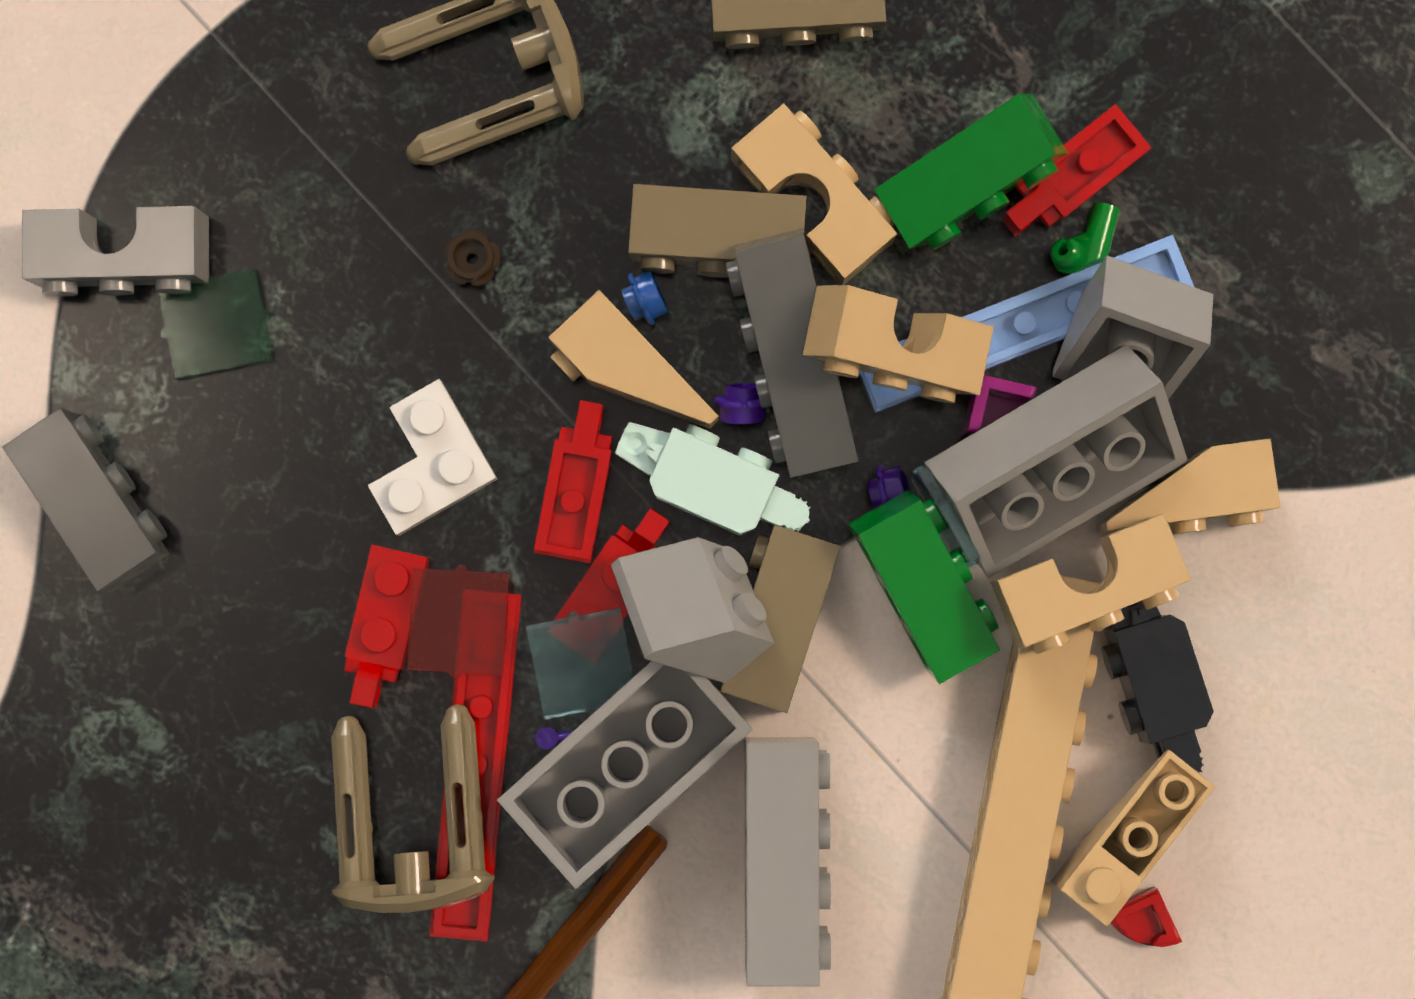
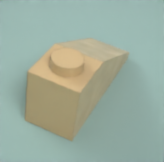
M600 290L548 337L552 345L557 349L550 358L572 382L579 376H582L593 387L711 429L718 422L719 416Z

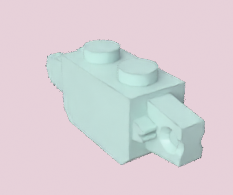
M631 422L626 426L615 454L650 476L649 481L657 500L738 536L755 531L759 520L772 526L777 525L798 532L805 523L810 521V507L806 505L807 501L803 502L801 497L797 499L795 494L775 486L779 474L769 470L773 461L765 456L741 447L738 456L717 447L720 437L692 424L688 425L685 432L673 427L671 433Z

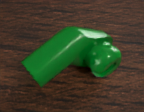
M1094 202L1091 207L1086 230L1068 239L1062 237L1052 245L1050 256L1055 267L1060 272L1073 274L1103 262L1110 252L1120 209L1111 204Z

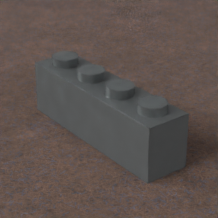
M803 228L735 245L734 253L736 260L726 262V267L734 297L744 294L746 297L750 317L740 319L748 353L759 351L764 373L754 375L762 409L773 406L778 428L768 430L775 463L787 462L790 478L858 462L838 375L823 371L825 361L803 356L817 288Z

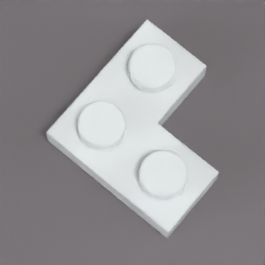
M440 379L389 407L417 455L413 460L368 485L396 535H402L498 479Z

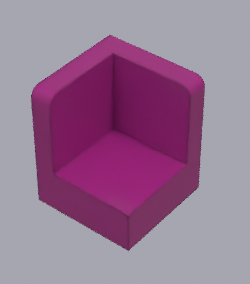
M984 375L980 395L969 396L960 437H969L1034 399L1037 388Z

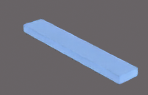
M1173 235L1114 257L1194 287ZM1101 263L963 316L962 318L994 327L985 371L1064 340L1082 291ZM907 339L899 342L901 346L906 342ZM859 370L860 379L874 414L917 398L921 394L922 387L909 383L907 391L876 386L872 384L874 374Z

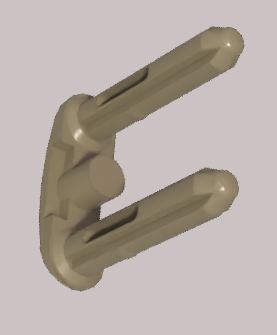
M453 0L383 27L369 40L367 47L372 58L394 61L526 10L532 13L537 28L511 38L523 71L547 61L551 64L554 74L552 83L514 98L503 100L498 104L418 134L406 149L407 158L412 164L432 166L562 115L570 117L572 121L576 120L584 105L580 64L572 37L554 0ZM491 3H494L493 5H491V6H489V7L483 8V9H481V10H478V11H476V12L470 13V14H468V15H465V16H463V17H460V18H458V19H455V20H452V21H450V22H447V23L443 24V23H444L445 21H447V20H450V19H452V18L458 17V16L463 15V14H465V13L471 12V11L476 10V9H478V8H481V7H484V6L489 5V4H491ZM534 107L530 112L481 130L482 126Z
M455 704L450 706L446 710L440 725L450 874L441 880L430 881L428 851L393 854L395 884L380 885L375 880L366 734L359 721L353 716H345L337 721L331 736L340 883L335 889L331 890V893L341 905L352 909L378 913L421 912L449 907L476 898L487 892L495 880V875H491L485 869L476 726L464 705Z

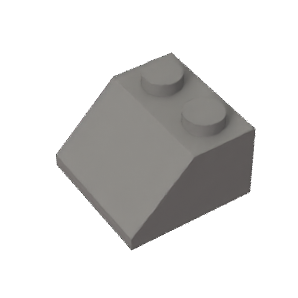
M1107 255L1082 291L1053 368V377L1065 381L1127 344L1162 381L1167 398L1169 399L1210 346L1214 294Z
M697 537L619 557L611 564L644 658L727 683L774 644L765 621L767 618L765 608L756 598L746 574L748 572L747 564L744 558L730 546H721Z

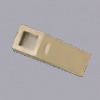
M1271 439L1218 445L1199 451L1188 459V462L1168 473L1096 525L1097 533L1116 532L1160 514H1164L1168 524H1171L1172 534L1207 530L1206 519L1228 516L1229 527L1263 523V511L1281 508Z
M1167 749L1084 837L1050 882L1108 927L1216 786Z

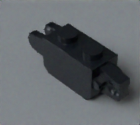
M1143 601L1124 607L1121 611L1125 619L1111 625L1112 630L1104 632L1108 645L1102 646L1101 652L1110 678L1112 680L1119 678L1126 700L1119 702V709L1129 735L1137 733L1140 742L1153 744L1158 759L1169 749L1198 773L1202 772L1201 767L1204 766L1202 764L1203 757L1199 755L1201 749L1195 730L1207 727L1214 710L1186 624L1170 614L1161 615L1157 607L1146 610Z

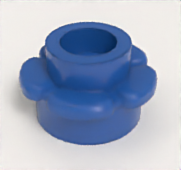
M651 271L637 277L633 273L628 274L631 286L622 289L621 292L635 321L645 317L648 324L654 325L655 318L669 312L654 275Z

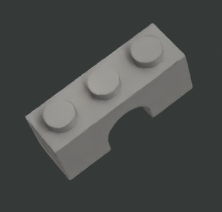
M195 206L136 207V231L131 242L118 252L103 254L97 241V219L79 208L22 210V279L42 287V294L48 296L78 295V287L99 286V293L106 295L134 294V285H155V291L164 294L190 293L191 284H209V216Z

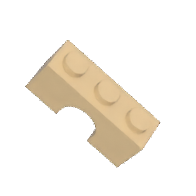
M783 103L731 148V161L759 193L778 194L786 187L792 185H806L815 189L823 197L827 207V215L818 226L807 234L805 241L809 251L839 285H845L893 244L897 235L896 231L892 228L894 222L877 197L874 196L868 200L855 186L854 183L859 178L850 164L838 153L831 158L817 142L821 138V133L811 119L802 111H798L794 115Z
M850 285L817 286L803 356L825 361L824 372L858 378L859 370L874 374L872 384L876 386L907 391L909 383L922 387L920 397L945 403H955L956 394L980 395L993 326L948 313H914L909 336L901 346L894 332V316L898 299Z
M1160 514L1098 538L1107 559V573L1101 585L1090 593H1079L1068 587L1062 580L1053 558L990 582L1016 646L1026 648L1033 645L1036 654L1043 653L1069 642L1066 631L1088 623L1091 632L1097 631L1124 620L1125 618L1121 611L1124 607L1143 601L1147 610L1180 597L1176 586L1191 581V577L1165 515Z

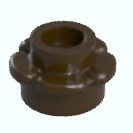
M477 230L465 231L462 235L452 238L445 248L444 258L448 261L447 273L459 284H466L467 282L473 286L486 284L493 278L494 268L500 264L498 246L494 242H489L487 235ZM468 255H477V262L469 264L467 262Z

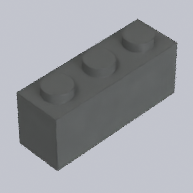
M59 408L2 446V448L98 592L113 593L169 555V552L162 543L167 534L157 517L149 509L142 512L130 495L136 487L125 469L117 461L110 464L98 447L104 442V438L93 421L86 414L78 416L77 413Z

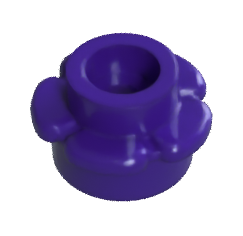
M755 383L725 385V394L718 395L714 399V403L720 406V421L752 424L766 420V408L762 409Z
M880 464L876 468L877 477L868 479V489L874 509L907 490L911 492L906 473L901 465L884 468V465Z

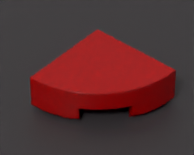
M1154 886L1130 897L1110 923L1122 935L1140 944L1167 947L1182 942L1160 892Z

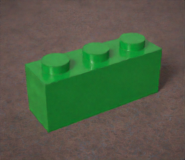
M1019 93L874 190L909 249L928 244L931 250L934 251L958 237L962 232L957 225L976 213L979 220H982L1006 206L1010 201L1005 194L1024 182L1027 188L1031 189L1056 174L1059 170L1054 162L1068 154L1033 94Z
M907 490L848 523L925 669L939 685L1000 651L991 632L999 629L998 623L982 598L977 601L973 600L965 584L973 579L972 574L958 550L954 549L948 552L939 534L947 530V527L930 499L922 503L918 497Z

